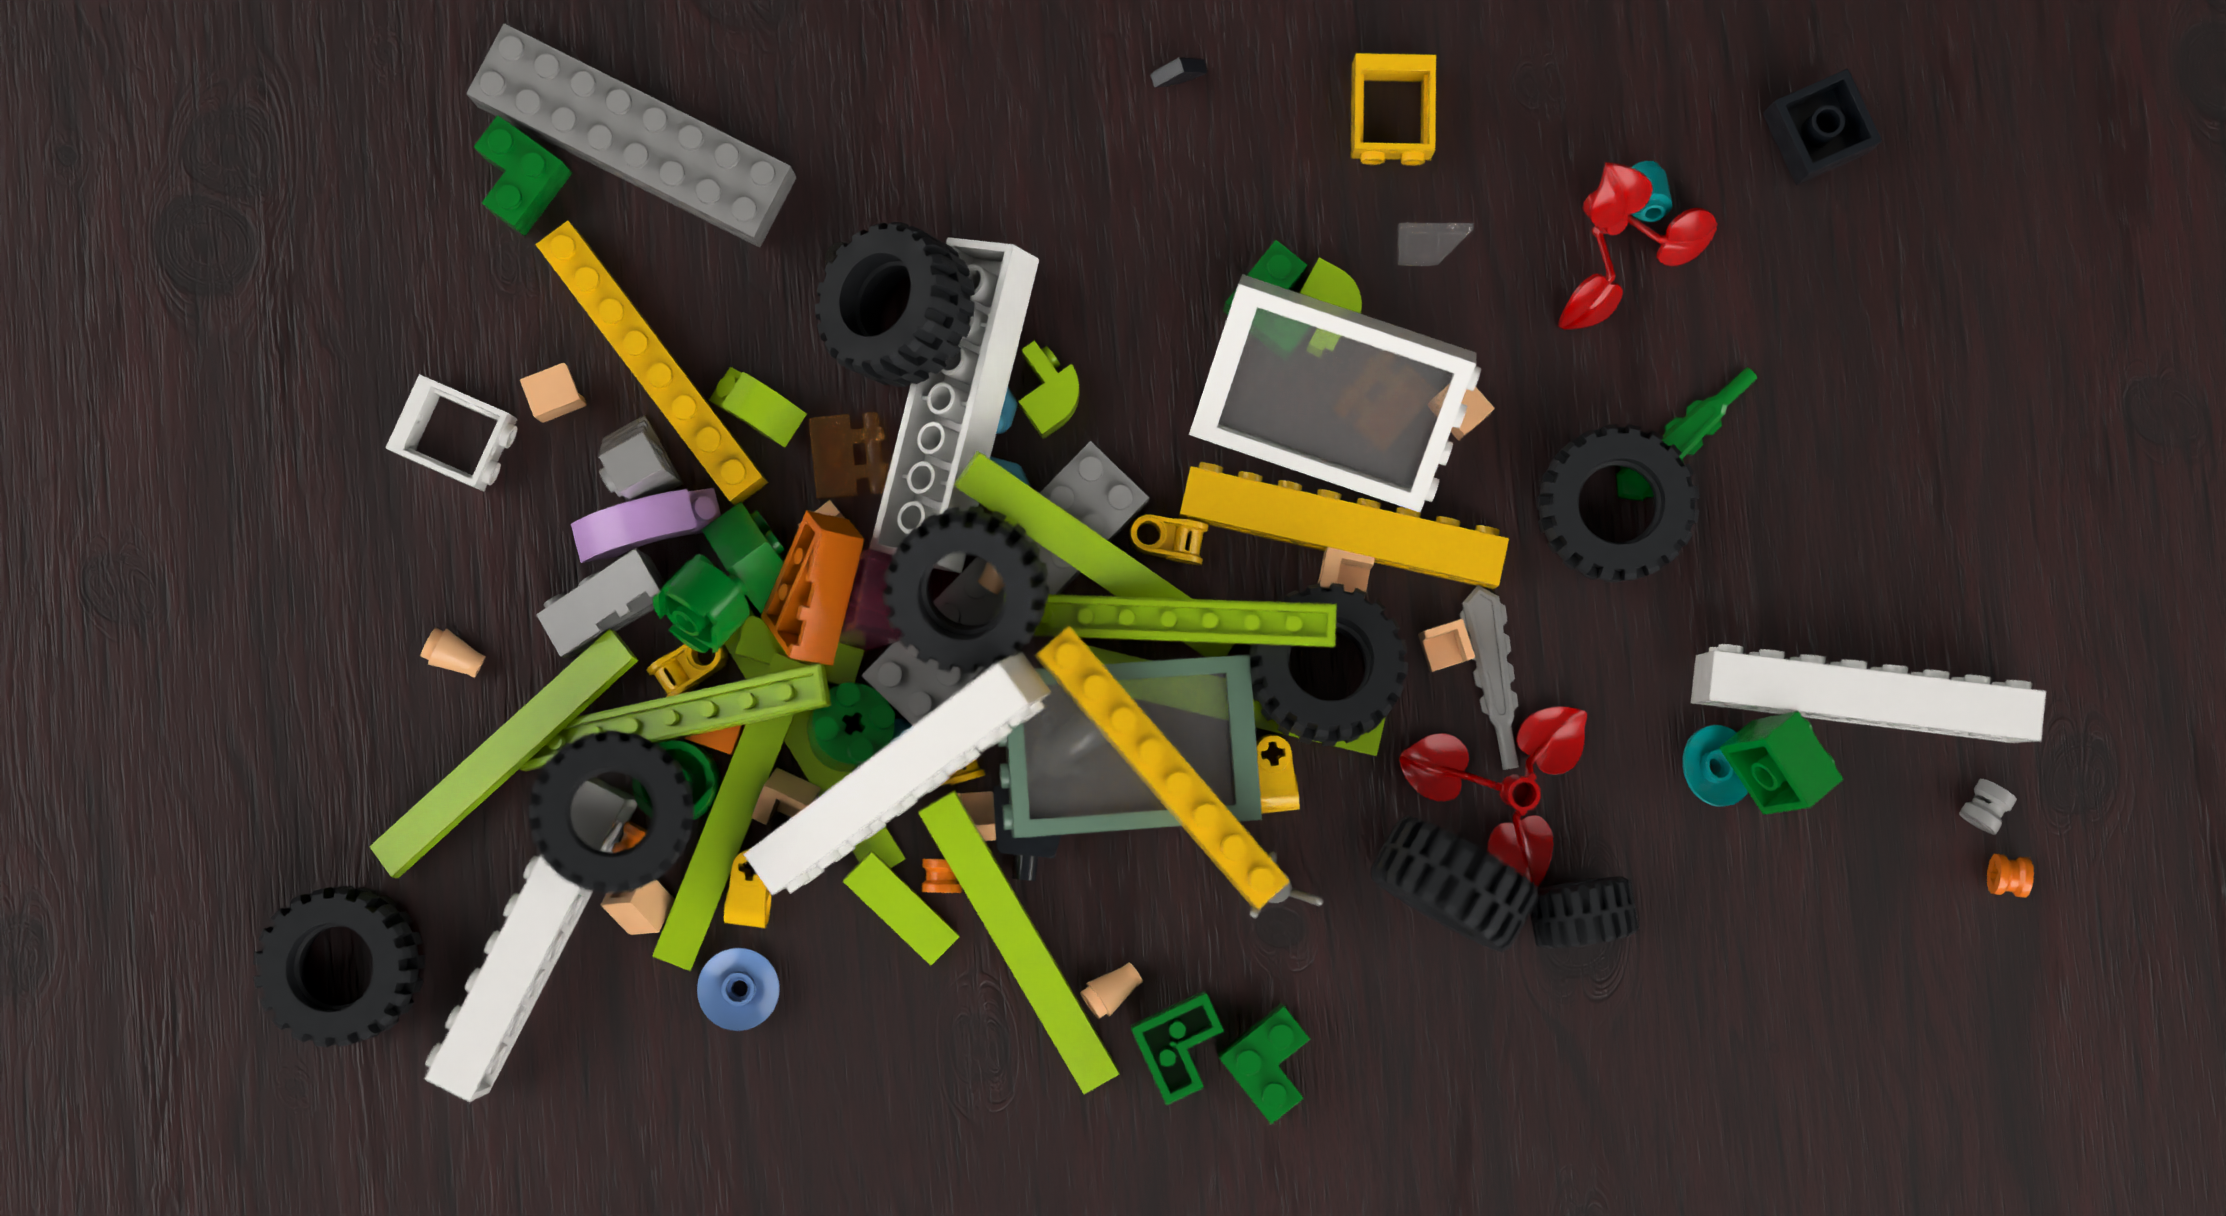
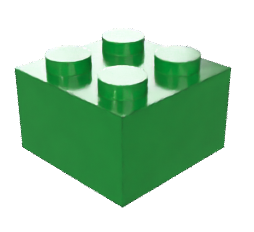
M1799 711L1752 720L1719 747L1763 815L1810 808L1843 780L1836 768L1834 759L1823 749L1813 733L1811 724L1802 717Z

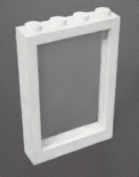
M1242 275L1189 435L1421 512L1425 500L1432 502L1440 480L1434 478L1438 464L1444 466L1447 464L1453 447V442L1447 441L1452 427L1459 429L1467 409V405L1461 404L1466 389L1474 391L1481 368L1475 366L1476 352Z

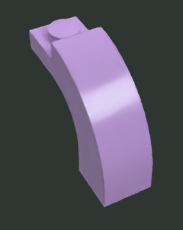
M714 488L689 492L687 489L647 496L605 508L573 522L571 527L580 562L584 563L618 557L629 550L652 542L703 533L701 529L720 517L721 513Z

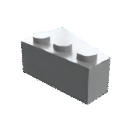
M646 415L603 438L599 458L604 468L599 470V473L611 492L615 491L618 497L623 496L626 502L670 492L684 484Z
M635 548L601 572L594 573L583 579L579 586L568 594L561 593L543 604L545 609L536 615L560 657L570 659L590 647L609 628L618 631L654 610L653 597L666 583L651 557Z

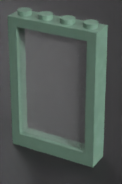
M1250 655L1102 664L1238 821L1262 820ZM1045 668L1035 669L1052 692L1041 700L1045 708L1014 728L1009 724L1013 731L998 742V747H1006L1007 763L1000 764L1001 788L1009 789L1010 805H1002L1004 830H1011L1012 838L1181 826Z

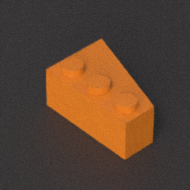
M807 510L761 615L762 620L789 658L833 666L864 542L863 536L849 519Z

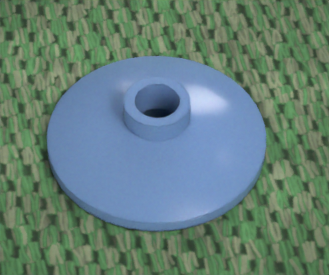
M731 948L713 956L703 967L697 983V997L704 1014L719 1027L733 1031L748 1030L764 1022L774 1011L780 993L779 979L773 965L762 954L747 948ZM738 980L744 981L747 984L748 990L744 996H739L734 992L733 986Z

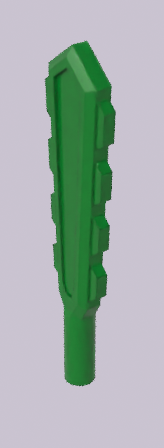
M1746 367L1716 396L1709 397L1704 401L1696 400L1686 408V416L1684 418L1675 417L1665 426V434L1662 435L1664 436L1662 441L1668 446L1674 444L1682 452L1679 455L1682 462L1685 455H1694L1703 446L1702 438L1705 435L1712 436L1722 426L1721 418L1724 416L1726 408L1757 380L1756 374ZM1620 466V471L1615 475L1617 498L1641 502L1645 497L1652 498L1654 496L1651 486L1641 474L1630 468Z

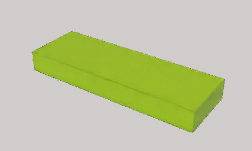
M749 615L748 619L744 622L735 655L770 665L775 652L788 656L761 618ZM839 642L833 666L823 664L826 669L827 682L836 686L845 682L854 683L864 650ZM798 660L808 665L820 664L815 662Z
M872 850L843 879V882L930 966L960 937L955 929Z

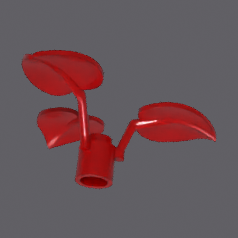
M1606 162L1597 190L1591 193L1583 204V211L1595 224L1591 232L1597 239L1606 268V276L1593 274L1576 288L1560 316L1558 326L1564 330L1596 325L1607 319L1619 305L1623 290L1618 283L1613 282L1616 275L1604 234L1617 235L1630 223L1657 243H1662L1656 255L1662 264L1678 266L1696 258L1711 242L1718 225L1713 214L1703 208L1688 209L1671 221L1667 227L1666 235L1658 234L1631 215L1643 209L1648 203L1653 190L1651 181L1646 175L1635 168Z
M1555 706L1538 710L1529 715L1520 725L1516 736V743L1519 749L1530 755L1525 762L1526 775L1513 774L1506 777L1502 783L1464 772L1469 763L1468 750L1461 740L1446 733H1434L1425 736L1403 750L1399 756L1400 767L1412 788L1422 796L1434 801L1455 799L1461 791L1462 779L1499 791L1502 801L1508 806L1515 808L1516 811L1512 815L1513 823L1503 822L1492 830L1487 841V853L1514 868L1519 874L1528 878L1537 888L1549 868L1554 843L1551 828L1542 817L1529 815L1520 820L1522 815H1526L1528 810L1533 809L1538 804L1541 796L1540 788L1535 782L1536 775L1534 774L1533 764L1535 762L1542 772L1552 775L1563 774L1571 770L1577 764L1583 752L1587 713L1584 710L1573 707Z

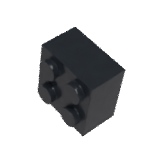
M1848 69L1775 100L1763 112L1767 125L1796 185L1864 156L1882 142Z

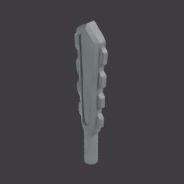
M1477 585L1462 602L1463 610L1459 613V617L1463 619L1466 630L1469 633L1475 658L1472 660L1476 662L1477 666L1473 671L1475 685L1483 691V696L1479 699L1481 711L1489 716V721L1496 729L1503 770L1518 768L1511 726L1514 710L1518 707L1517 693L1512 691L1510 683L1515 679L1513 665L1507 662V655L1511 652L1510 637L1503 631V626L1507 622L1506 606L1500 603L1499 596Z

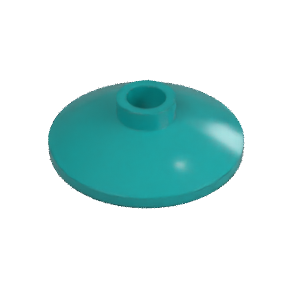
M1711 725L1696 731L1689 738L1685 746L1682 760L1684 776L1692 792L1703 802L1717 807L1738 803L1748 793L1719 748L1737 732L1722 725ZM1710 763L1712 764L1713 772L1710 769Z

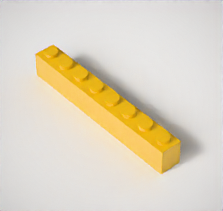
M567 220L535 245L727 499L736 505L739 502H744L769 482L578 230Z
M1200 462L1199 468L1190 467L1179 515L1181 519L1199 521L1215 527L1325 551L1327 547L1370 556L1375 558L1374 563L1475 586L1479 585L1488 589H1495L1499 586L1509 538L1499 536V529L1483 525H1476L1475 530L1459 527V520L1443 516H1437L1436 521L1420 518L1421 512L1404 507H1397L1396 512L1380 509V502L1370 499L1358 498L1357 503L1341 500L1342 494L1330 490L1318 489L1316 495L1301 491L1302 485L1290 481L1279 480L1278 485L1263 483L1261 475L1245 471H1239L1238 477L1222 473L1223 467L1211 463Z
M1069 626L1064 628L1034 655L1252 907L1260 909L1290 882Z

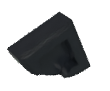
M1179 57L1153 71L1151 78L1155 88L1167 87L1207 74L1208 70L1205 60L1201 58Z

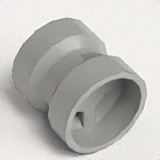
M1980 779L1974 788V798L1971 802L1964 804L1959 815L1973 826L1989 834L1996 835L2002 826L2001 817L2004 812L2011 811L2017 798L2003 787L1989 780Z

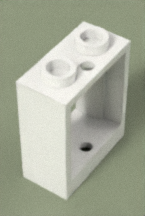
M419 374L386 445V449L484 492L487 484L492 485L499 474L501 464L498 463L503 449H508L516 437L517 426H515L517 418L503 410ZM440 396L497 421L473 475L415 451Z

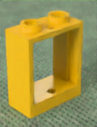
M1356 53L1352 63L1351 159H1361V163L1368 165L1382 164L1385 162V159H1401V164L1421 165L1425 163V160H1431L1435 152L1436 55ZM1364 81L1421 82V144L1363 143Z

